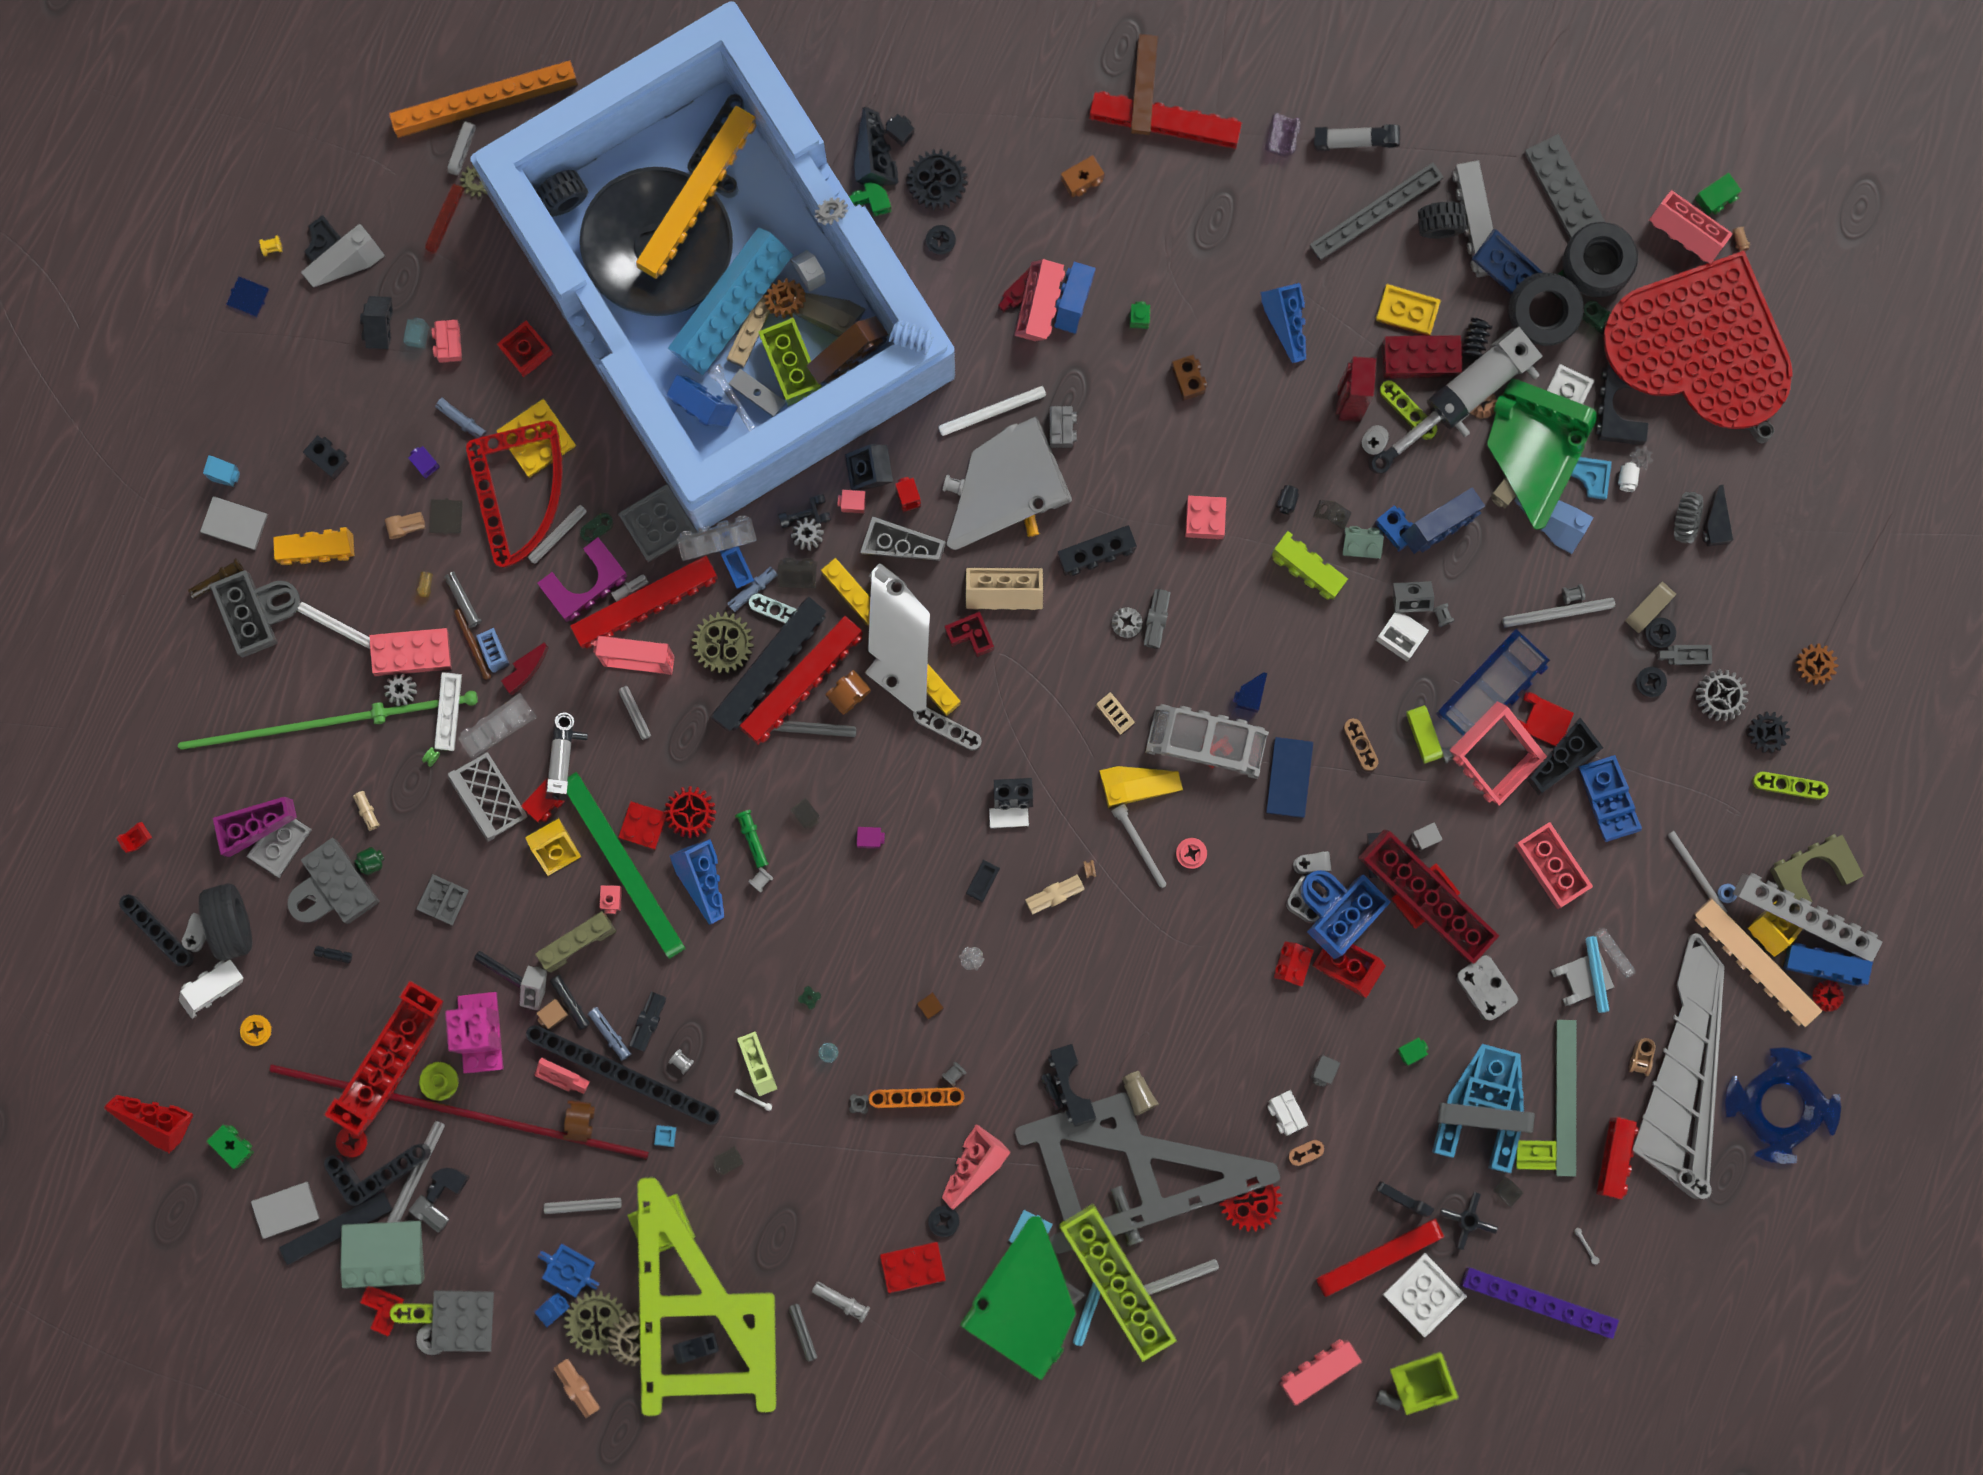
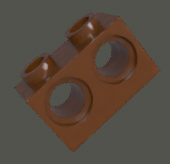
M1193 354L1172 361L1171 367L1183 401L1205 394L1208 385L1205 377H1201L1199 359L1195 360ZM1190 365L1192 367V371L1185 372L1182 369V366ZM1190 382L1197 383L1198 388L1192 390L1189 388L1188 384Z

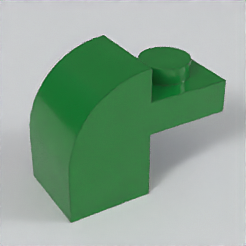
M865 183L864 192L861 190L855 191L849 196L855 207L859 204L865 205L869 203L874 217L892 212L886 191L877 184Z

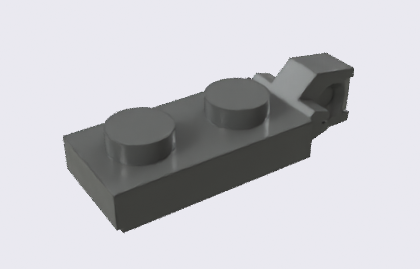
M1673 645L1668 647V651L1657 652V660H1668V664L1711 665L1712 645Z

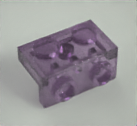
M1277 113L1273 114L1265 150L1283 157L1292 155L1297 148L1296 140L1301 128V119L1298 117L1291 119Z

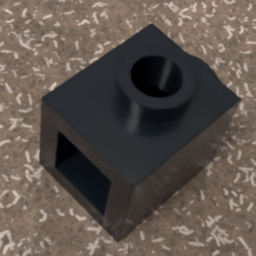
M899 114L894 118L890 117L885 124L886 134L902 147L915 134V128L907 117H901Z

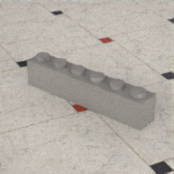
M1479 161L1457 164L1454 171H1452L1453 181L1457 182L1458 189H1456L1457 200H1460L1461 204L1465 206L1467 230L1464 234L1468 236L1469 243H1467L1468 253L1472 254V258L1493 230ZM1471 261V268L1473 272H1476V277L1489 275L1478 264Z

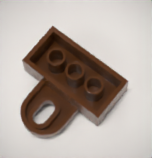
M876 316L858 321L806 366L818 384L825 382L829 384L844 375L848 369L851 370L858 366L859 360L868 357L887 341L886 337L889 334Z

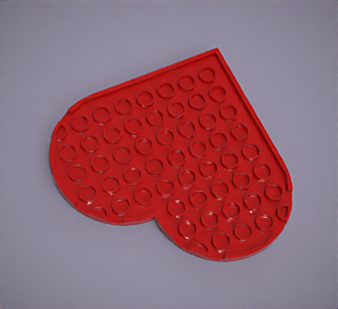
M1745 251L1633 290L1617 303L1607 319L1604 330V348L1608 361L1615 373L1626 384L1646 394L1670 396L1682 393L1689 406L1700 417L1712 424L1730 429H1744L1759 425L1771 418L1781 408L1789 395L1793 375L1791 360Z

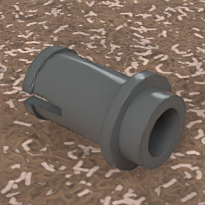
M1379 1390L1375 1401L1379 1405L1384 1404L1398 1411L1401 1406L1400 1398L1388 1394L1386 1390Z

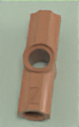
M569 1359L553 1368L565 1385L564 1389L572 1401L576 1402L585 1418L600 1409V1406L589 1391L588 1384L581 1375L579 1376Z

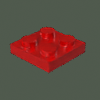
M630 801L618 838L656 850L667 815L664 814V811Z

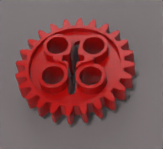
M1257 1177L1246 1180L1247 1187L1259 1183ZM1273 1184L1264 1186L1261 1194H1256L1252 1190L1244 1193L1242 1197L1234 1196L1225 1199L1224 1202L1219 1203L1220 1206H1225V1209L1221 1212L1229 1214L1226 1220L1233 1219L1232 1226L1239 1223V1230L1246 1226V1231L1249 1232L1252 1226L1254 1231H1257L1258 1225L1265 1229V1222L1271 1225L1270 1218L1277 1219L1274 1212H1281L1277 1205L1283 1202L1278 1201L1277 1198L1281 1197L1282 1194L1276 1193L1280 1186L1274 1187ZM1249 1194L1252 1197L1268 1196L1265 1200L1253 1201V1205H1250L1249 1202L1233 1203L1234 1200L1249 1198ZM1260 1202L1265 1203L1267 1206V1210L1263 1214L1257 1211V1205ZM1241 1205L1246 1206L1248 1209V1213L1244 1217H1241L1237 1212L1238 1207Z

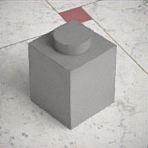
M1435 822L1414 831L1411 834L1412 838H1410L1414 848L1418 847L1419 851L1443 840Z

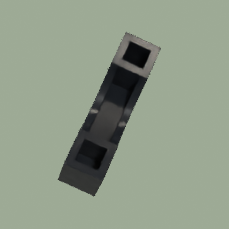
M1073 1044L1051 1050L1052 1056H1049L1048 1059L1051 1068L1055 1067L1057 1071L1054 1077L1057 1086L1061 1085L1063 1093H1060L1063 1105L1067 1104L1069 1111L1066 1112L1069 1123L1073 1122L1074 1127L1097 1120L1091 1100L1077 1096L1069 1085L1070 1075L1074 1068L1079 1065Z

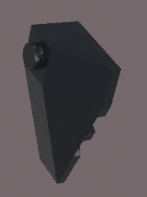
M867 107L862 108L854 164L856 182L863 185L865 183H874L879 186L896 185L899 183L897 165L891 159L889 153L891 147L886 144L884 138L886 132L879 112Z

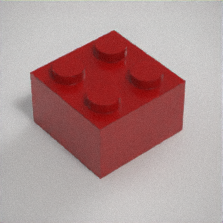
M527 320L497 343L499 349L523 378L553 354Z

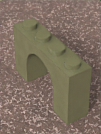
M1836 834L1825 838L1826 843L1819 845L1817 842L1809 846V851L1805 853L1798 851L1790 855L1792 859L1785 862L1782 859L1774 863L1775 867L1770 869L1781 892L1786 889L1795 894L1793 898L1800 900L1802 897L1812 902V899L1801 877L1803 866L1808 860L1819 858L1828 862L1842 886L1864 875L1843 835L1837 837ZM1794 903L1790 905V911L1795 909Z
M600 912L535 954L544 969L552 973L568 963L566 959L581 948L597 940L601 942L617 931L608 916Z

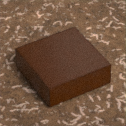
M931 993L917 1003L927 1019H930L944 1009L934 993Z

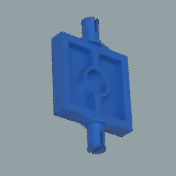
M564 1244L560 1245L553 1256L541 1251V1255L538 1258L548 1263L547 1270L542 1279L574 1297L578 1296L585 1285L597 1290V1286L600 1283L590 1278L591 1271L596 1262Z

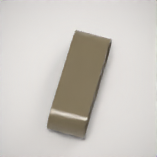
M1662 581L1625 621L1635 631L1640 633L1675 597L1676 593Z

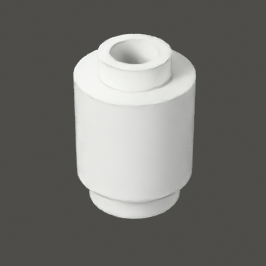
M1625 463V465L1621 466L1618 482L1620 490L1633 492L1635 487L1638 486L1640 468L1636 467L1635 463Z

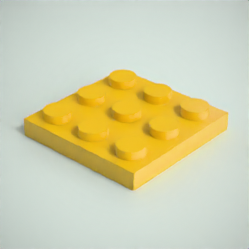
M544 399L497 430V433L543 421H552L558 427L562 455L576 446ZM546 425L547 429L540 430V427H537L540 437H542V432H547L550 435L554 427ZM529 429L525 433L526 438L529 440L533 439L536 435L533 429ZM515 434L508 435L507 442L509 444L516 443L517 436ZM550 439L509 449L529 478L553 462Z

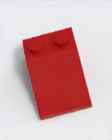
M1354 944L1342 956L1333 959L1322 949L1312 965L1317 970L1364 998H1367L1386 967L1379 957Z

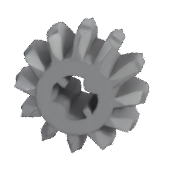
M804 518L805 524L797 521L799 528L793 526L792 530L796 533L791 534V537L796 539L794 541L795 545L800 544L801 550L807 545V549L810 551V545L813 544L817 548L818 544L816 541H823L820 536L824 532L819 530L821 527L820 523L814 525L815 519L808 523L807 518ZM805 531H809L810 534H812L810 535V538H806V536L803 535L805 534Z
M402 673L399 679L397 674H394V681L389 678L387 679L390 686H384V689L390 690L385 693V696L390 697V703L396 701L397 706H400L401 702L404 705H408V698L411 701L414 700L411 694H417V691L412 689L417 685L415 682L411 683L412 678L410 676L406 678L405 674ZM399 686H400L401 688H402V686H403V690H404L403 693H400V692L397 690V688H398Z

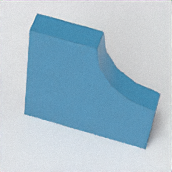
M1580 457L1571 476L1578 478L1584 484L1587 497L1606 500L1612 462Z

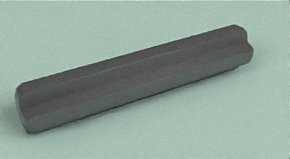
M799 1304L789 1307L806 1359L807 1361L815 1360L817 1355Z

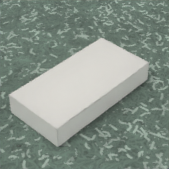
M1028 808L989 809L990 828L1029 826Z

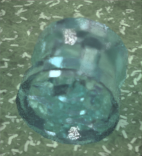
M825 1043L819 1049V1056L824 1062H834L838 1057L839 1051L832 1043Z

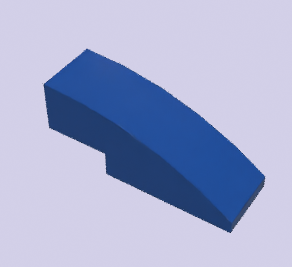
M731 530L713 537L736 588L738 589L753 582L754 579Z

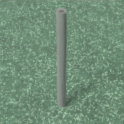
M1674 831L1669 833L1668 837L1708 897L1712 898L1727 913L1728 911Z

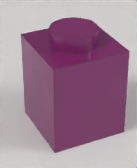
M858 827V848L881 849V844H885V832H881V827Z

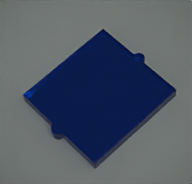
M238 276L226 305L257 317L262 305H265L264 301L270 289Z

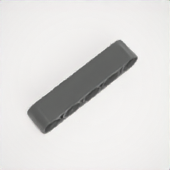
M1439 1103L1437 1122L1533 1133L1535 1113Z

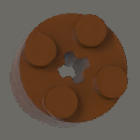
M568 1100L567 1104L571 1105V1109L567 1108L564 1126V1130L568 1132V1135H564L563 1139L587 1142V1138L592 1136V1126H589V1120L594 1119L595 1107H592L589 1102Z

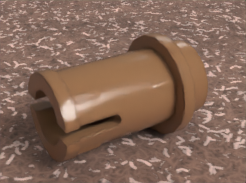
M1744 227L1733 229L1732 233L1737 245L1735 247L1738 252L1749 250L1750 242L1747 241Z

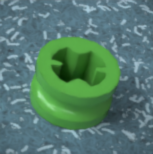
M431 747L424 755L422 761L424 763L427 762L428 766L431 767L440 756V753L435 752L434 748Z

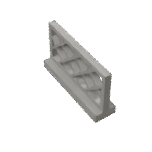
M488 752L456 771L453 770L448 773L449 781L487 842L528 817ZM487 759L490 764L489 772L478 769L479 762ZM465 770L474 771L472 781L464 780L460 773ZM477 772L488 775L485 784L474 782ZM490 775L499 778V788L488 785ZM473 785L484 787L482 797L473 795ZM487 788L498 791L496 800L484 798ZM500 791L509 794V804L498 801ZM483 801L494 803L492 813L483 811ZM497 804L508 807L505 817L494 814ZM509 809H518L522 816L516 819L508 818ZM493 817L503 819V827L495 830L492 825Z

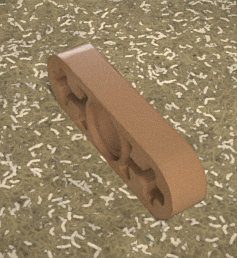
M1354 718L1349 719L1344 724V732L1362 769L1372 771L1378 765V758L1361 722ZM1350 723L1358 726L1355 729L1357 735L1361 733L1362 736H1358L1354 740L1352 739L1355 734L1352 730H1348ZM1357 740H1364L1366 742L1364 750L1356 748ZM1368 750L1370 751L1367 756L1370 760H1374L1372 767L1364 764L1366 757L1365 755L1361 757L1360 754H1364Z

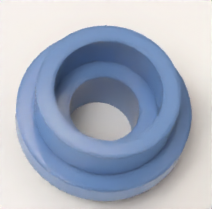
M1731 884L1722 885L1718 889V898L1724 903L1733 902L1737 898L1733 894L1735 887ZM1725 890H1728L1730 892L1729 897H1726L1724 895Z

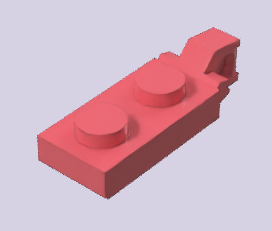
M543 1058L538 1062L535 1072L536 1077L568 1092L576 1090L584 1094L587 1090L589 1081L578 1074L576 1075Z

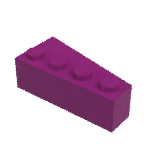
M282 797L214 817L213 822L220 854L231 857L295 820L297 815L293 799Z

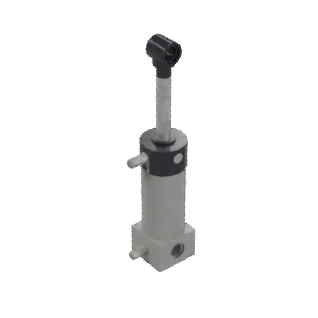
M1516 327L1508 330L1490 345L1491 349L1449 384L1443 386L1427 400V404L1433 413L1387 451L1382 450V452L1372 456L1368 462L1369 469L1376 474L1388 471L1394 463L1393 459L1438 422H1441L1448 429L1456 426L1464 437L1468 436L1470 432L1461 421L1479 404L1513 376L1521 374L1525 370L1534 380L1537 379L1539 373L1532 365L1542 355L1522 329ZM1378 458L1383 461L1381 469H1378L1375 465Z

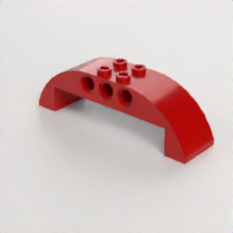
M409 981L400 995L402 1001L339 1100L335 1098L324 1114L358 1136L371 1124L395 1091L425 1043L441 1011L444 1001L412 981Z

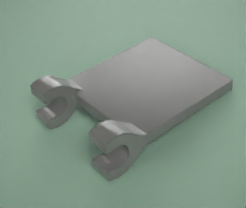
M1600 953L1605 988L1608 990L1613 988L1614 985ZM1588 956L1551 970L1553 977L1565 974L1573 992V995L1562 999L1565 1006L1595 995Z

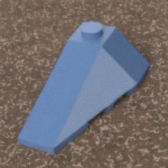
M1516 497L1514 501L1523 510L1518 498ZM1559 500L1546 527L1541 529V531L1545 532L1554 545L1572 554L1594 517Z

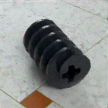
M1472 317L1470 318L1472 323L1468 325L1470 330L1466 332L1467 337L1464 339L1465 344L1462 346L1463 351L1461 355L1469 360H1477L1483 356L1480 351H1486V347L1482 346V344H1488L1489 342L1484 339V337H1490L1491 335L1486 330H1492L1493 327L1482 319Z

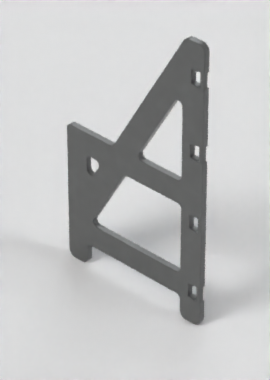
M1125 1092L1092 1102L1097 1119L1095 1121L1074 1127L1073 1122L1069 1123L1066 1115L1068 1111L1019 1126L1015 1131L1020 1145L1025 1146L1035 1142L1039 1143L1064 1221L1082 1210L1067 1168L1060 1141L1065 1139L1122 1151L1127 1154L1142 1199V1205L1103 1218L1113 1236L1274 1184L1280 1180L1278 1168L1272 1162L1141 1135L1128 1095ZM1111 1117L1117 1123L1115 1129L1105 1128L1100 1125L1102 1120ZM1155 1158L1222 1172L1224 1178L1163 1198L1160 1194L1150 1160ZM1257 1177L1259 1183L1247 1187L1246 1180ZM1196 1196L1200 1197L1202 1202L1189 1206L1188 1199ZM1142 1215L1144 1221L1132 1225L1130 1218ZM1063 1232L1054 1234L1051 1237L1050 1241L1055 1253L1061 1254L1073 1250Z

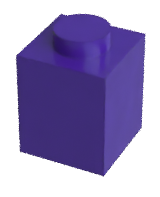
M423 446L415 448L410 453L411 456L408 457L425 479L440 467Z

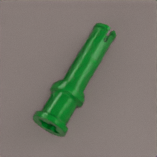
M750 809L736 814L735 818H738L741 826L740 832L747 839L758 869L769 863L757 836V825L752 820L750 814L752 811Z

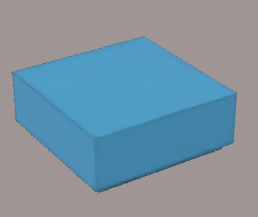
M657 1125L654 1145L674 1147L676 1127Z

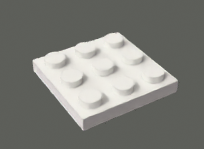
M1426 1253L1383 1294L1423 1337H1426L1467 1297Z

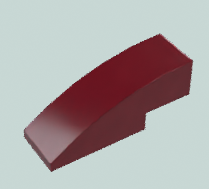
M545 642L512 663L517 670L501 680L511 695L519 691L539 669L549 649Z

